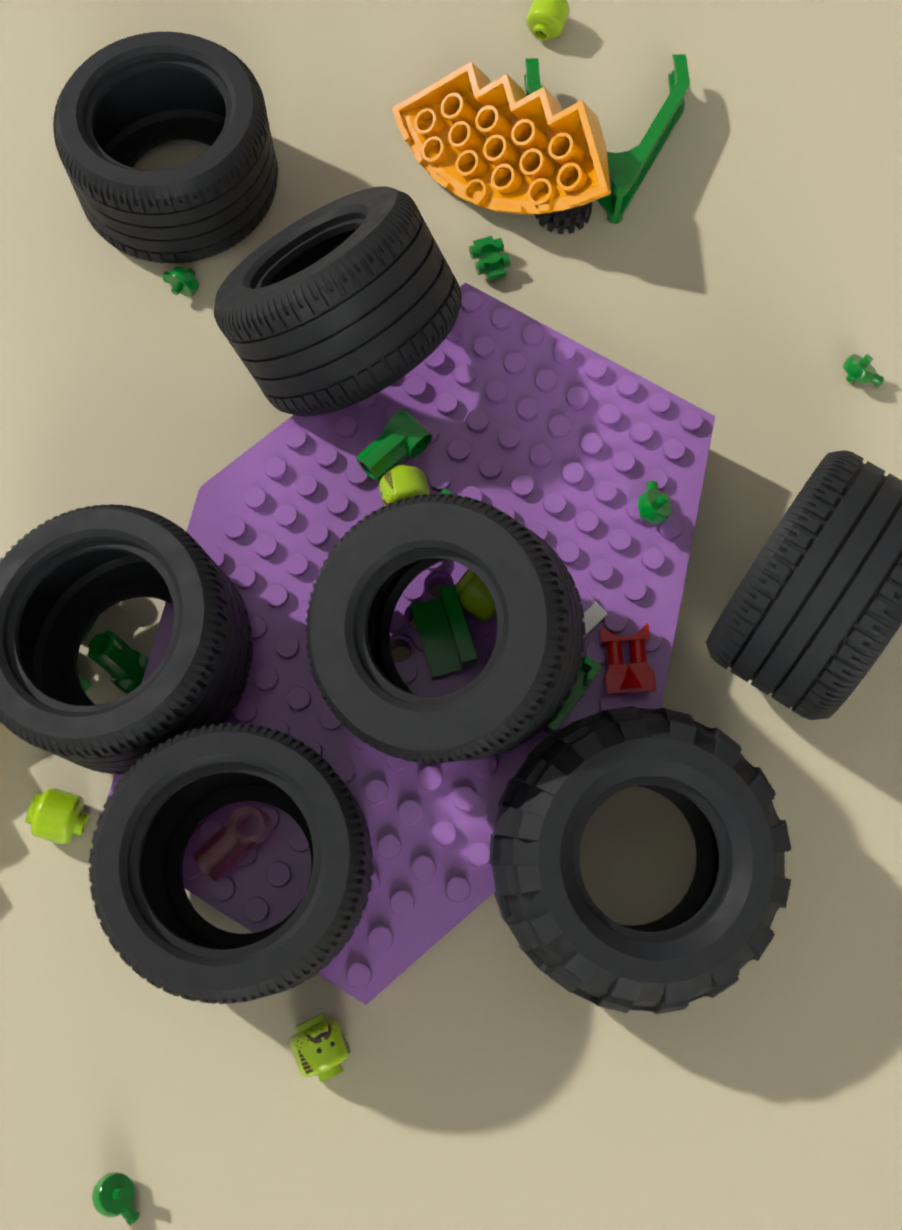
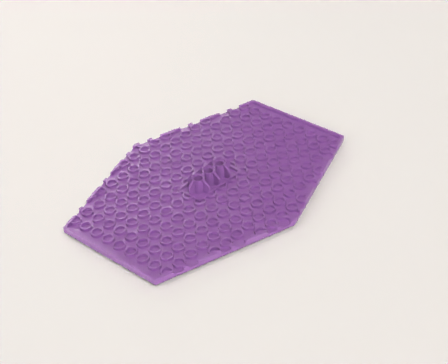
M466 282L460 286L462 300L456 323L446 339L429 357L395 383L354 405L324 415L309 417L291 416L200 487L186 531L234 583L245 603L252 629L253 654L252 662L250 663V675L246 679L247 685L245 686L244 693H241L242 698L238 701V706L233 709L234 713L224 723H235L236 726L237 723L253 724L254 727L255 725L269 727L271 730L275 729L286 733L289 737L292 736L303 742L304 745H308L336 771L355 797L360 810L363 812L367 823L366 827L369 829L370 844L373 851L372 885L367 896L369 899L366 909L362 912V919L358 927H355V932L349 942H346L345 947L337 957H334L333 961L317 974L365 1005L496 891L493 869L489 859L490 837L493 834L499 812L498 803L509 779H512L527 759L526 756L550 735L541 729L537 735L528 739L522 745L505 753L483 759L448 763L411 762L392 757L370 747L357 738L354 733H351L341 723L342 721H339L335 714L332 713L331 707L327 706L326 701L321 696L322 692L318 690V685L315 683V675L311 672L310 658H308V649H306L308 640L305 638V635H307L305 627H307L306 618H308L306 613L310 606L308 601L311 600L310 593L313 592L316 576L320 574L319 569L323 567L324 560L328 559L329 552H332V548L338 544V540L343 538L344 534L349 532L350 528L356 525L359 520H364L366 515L371 514L375 510L378 511V508L383 506L379 483L372 480L357 463L356 456L383 433L385 425L397 412L407 409L433 434V439L421 454L413 459L407 457L400 465L414 466L422 470L427 478L431 494H440L445 488L455 495L470 497L480 502L483 501L500 509L532 530L553 548L568 568L567 572L571 573L575 582L574 587L578 589L581 598L579 604L583 606V611L586 612L596 601L607 612V615L583 637L585 639V649L581 654V657L587 655L602 667L557 730L559 731L573 721L608 709L629 706L659 709L662 707L715 422L714 415ZM649 481H656L658 483V490L661 493L667 494L670 499L671 515L660 524H652L646 519H642L639 515L637 500L643 492L647 491L646 484ZM445 560L420 573L404 590L393 612L390 626L391 653L399 646L407 647L411 651L407 659L403 661L393 659V662L402 681L414 695L437 697L460 690L482 672L495 647L498 619L493 615L486 621H479L462 607L477 654V666L432 679L418 629L410 625L414 618L411 605L435 599L430 594L431 589L435 586L442 585L447 587L456 585L468 568L455 561ZM165 602L142 683L158 667L171 640L174 625V607L168 602ZM645 624H649L650 640L648 643H645L646 660L655 673L656 691L606 695L603 678L607 673L608 663L606 646L599 645L598 632L600 628L604 627L607 631L617 636H631L639 632ZM629 644L621 645L623 664H631ZM124 774L114 775L109 792L110 796L118 781L124 778ZM243 801L224 806L203 820L187 844L182 865L184 887L253 933L269 929L288 917L298 906L306 892L311 875V853L308 841L297 822L289 814L276 806L257 801Z

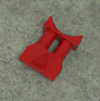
M645 624L639 632L631 636H617L601 627L598 632L599 645L606 646L608 663L607 673L603 678L606 695L655 692V673L646 660L645 643H648L650 640L649 624ZM629 644L631 664H623L621 645Z

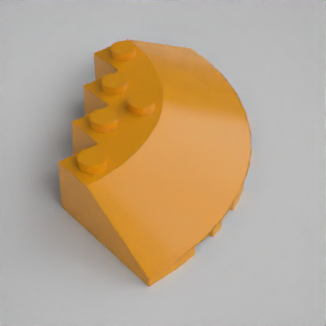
M470 62L392 108L399 131L404 141L408 143L411 151L414 153L413 156L418 163L423 166L436 182L454 195L473 205L510 214H544L585 205L611 194L607 148L598 116L582 100L562 111L560 102L545 87L526 96L524 90L509 75L506 74L490 83L489 77Z

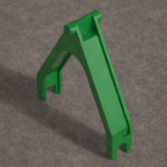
M686 54L672 55L674 71L668 74L670 94L640 144L629 151L619 153L607 152L611 194L597 199V201L607 212V220L612 224H618L623 220L624 212L684 112V96L690 84ZM525 58L526 75H524V90L526 96L542 88L540 85L538 58Z

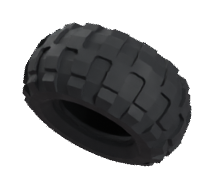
M629 706L604 710L573 721L556 733L546 737L526 756L527 759L512 779H509L498 803L499 812L493 834L490 837L489 863L493 869L496 889L494 895L503 921L509 926L519 943V948L539 970L568 992L574 993L597 1006L624 1013L635 1010L660 1014L684 1010L688 1007L689 1002L701 997L709 996L714 998L739 980L737 976L740 974L739 971L750 960L758 961L775 936L774 931L770 927L776 912L780 907L786 908L791 879L785 878V852L791 850L787 822L786 820H780L772 802L776 795L773 787L761 768L752 766L740 753L742 748L737 742L717 727L709 728L694 721L690 714L667 708L649 709ZM640 786L663 795L684 815L694 836L696 868L687 893L672 911L660 919L646 924L620 925L607 917L596 906L586 890L579 863L580 844L589 819L606 799L621 790Z

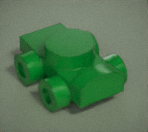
M492 236L474 240L473 245L469 246L471 258L479 259L478 262H475L477 274H485L487 281L506 277L505 268L511 266L508 254L499 255V252L504 251L502 238L493 240Z

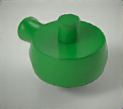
M177 266L170 272L166 271L163 274V281L171 284L173 287L171 291L175 295L180 293L186 297H191L199 288V283L194 277L196 273L191 268L186 270L183 267Z
M852 354L843 364L844 370L849 374L845 379L851 384L856 380L862 384L871 382L878 387L882 384L884 377L876 373L870 364L873 358L868 354L863 358Z
M649 481L646 484L647 491L643 492L637 500L639 515L642 519H646L652 524H660L671 515L670 499L667 494L661 493L658 490V483L656 481Z
M111 1172L103 1176L96 1183L92 1193V1202L98 1213L106 1217L121 1215L128 1225L133 1224L140 1216V1213L131 1205L135 1190L128 1176L118 1172Z

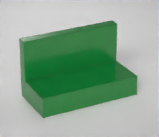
M455 584L440 588L439 598L411 605L432 679L477 666V654Z

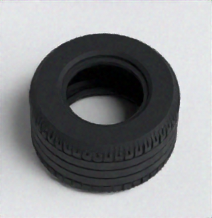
M149 32L133 35L111 43L90 56L69 78L59 95L53 117L54 141L59 157L89 223L105 241L125 254L157 263H185L209 258L230 249V247L245 239L246 236L256 229L269 211L276 192L278 166L264 96L251 70L238 56L227 48L210 40L180 32ZM186 139L203 142L211 146L198 158L174 168L164 170L133 168L136 161L146 151L164 142Z
M379 186L364 189L337 199L302 217L263 243L247 256L219 287L215 297L214 318L218 327L246 366L267 400L279 411L296 416L309 417L335 412L365 400L395 383L416 368L439 347L451 332L458 318L462 295L459 283L412 198L405 192L397 189Z
M847 450L829 452L819 463L758 554L706 640L710 657L718 665L725 669L728 667L732 668L730 672L746 682L749 679L752 680V686L767 695L772 693L771 698L787 708L793 707V712L809 720L828 719L843 705L874 665L902 624V480L890 473L888 476H885V470L869 461L864 464L862 462L864 458Z
M423 494L412 496L411 498L407 497L378 508V511L375 510L371 514L366 515L364 520H359L356 525L352 526L350 531L346 532L344 537L338 540V544L334 545L332 552H329L328 559L324 560L323 567L319 569L320 574L316 576L313 592L310 593L311 600L308 601L310 606L306 613L308 618H306L307 627H305L307 635H305V638L308 640L306 649H308L307 655L310 658L309 665L312 668V674L315 675L314 680L318 685V690L322 692L321 696L326 701L327 706L331 707L332 713L335 714L339 721H342L341 723L351 733H354L357 738L370 747L395 758L420 763H448L488 758L510 751L527 742L528 739L533 738L541 731V728H545L553 720L552 716L557 715L564 706L563 701H567L572 692L571 687L572 685L575 686L579 675L577 671L581 669L583 661L581 654L585 649V639H583V636L586 635L585 622L582 621L584 611L583 606L579 604L581 598L578 589L574 587L575 582L571 573L567 572L568 568L553 548L539 535L508 514L483 501L480 502L477 499L466 496L462 497L461 495ZM445 560L455 561L473 571L486 585L492 596L498 619L495 647L482 672L460 690L437 697L414 695L402 681L393 662L390 648V626L393 612L404 590L420 573Z
M102 504L100 506H86L84 508H77L75 511L70 510L67 513H62L59 517L55 516L52 520H47L44 524L38 525L37 529L33 528L29 534L26 533L23 536V539H19L17 544L11 547L10 551L5 553L6 556L0 559V722L22 740L84 768L101 773L120 775L125 774L132 765L135 766L137 764L136 761L146 753H150L151 749L162 742L166 743L168 739L178 734L184 735V732L195 728L201 729L202 726L213 724L219 726V724L227 722L229 716L234 713L233 709L238 706V701L242 698L241 693L245 691L246 679L249 678V671L251 670L253 641L248 611L231 579L196 540L176 523L154 512L128 505ZM149 597L172 604L174 607L173 632L168 649L158 667L132 692L114 701L96 705L88 697L81 685L77 662L82 639L90 625L105 610L124 600Z
M221 723L219 726L213 724L202 726L201 729L195 728L186 731L184 735L178 734L168 739L166 743L162 742L151 749L150 753H146L136 761L137 764L135 766L132 765L123 775L124 778L120 779L113 788L112 795L108 796L103 806V813L100 812L96 823L97 830H94L91 841L93 847L90 849L89 863H91V867H89V882L92 884L90 891L92 901H95L93 906L97 918L101 920L100 925L105 936H109V943L116 952H120L119 957L128 967L133 966L132 970L141 978H147L148 983L158 989L163 988L164 992L176 997L181 996V998L191 1001L199 1000L201 1003L231 1004L259 999L294 988L304 983L305 980L312 978L331 963L333 958L337 957L343 950L345 943L349 942L355 932V927H358L362 919V912L366 909L369 899L367 896L371 890V876H373L371 838L369 829L366 827L367 823L363 812L360 810V806L336 771L332 769L331 765L308 745H304L303 742L292 736L289 737L286 733L275 729L271 730L269 727L255 725L254 727L253 724L237 723V726L235 723ZM257 801L282 809L300 826L310 848L311 875L302 900L283 921L260 932L247 934L232 933L210 924L191 904L183 883V858L192 834L210 814L233 803Z

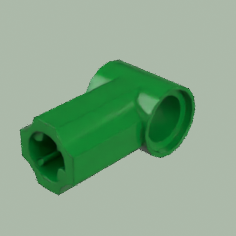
M402 409L387 422L383 433L356 456L357 463L372 480L379 483L385 473L393 467L400 465L407 457L413 459L421 454L432 441L433 434L407 409Z
M109 630L102 634H96L88 644L89 651L87 656L112 677L110 681L126 694L132 692L141 685L149 659L138 651L131 649L118 635Z

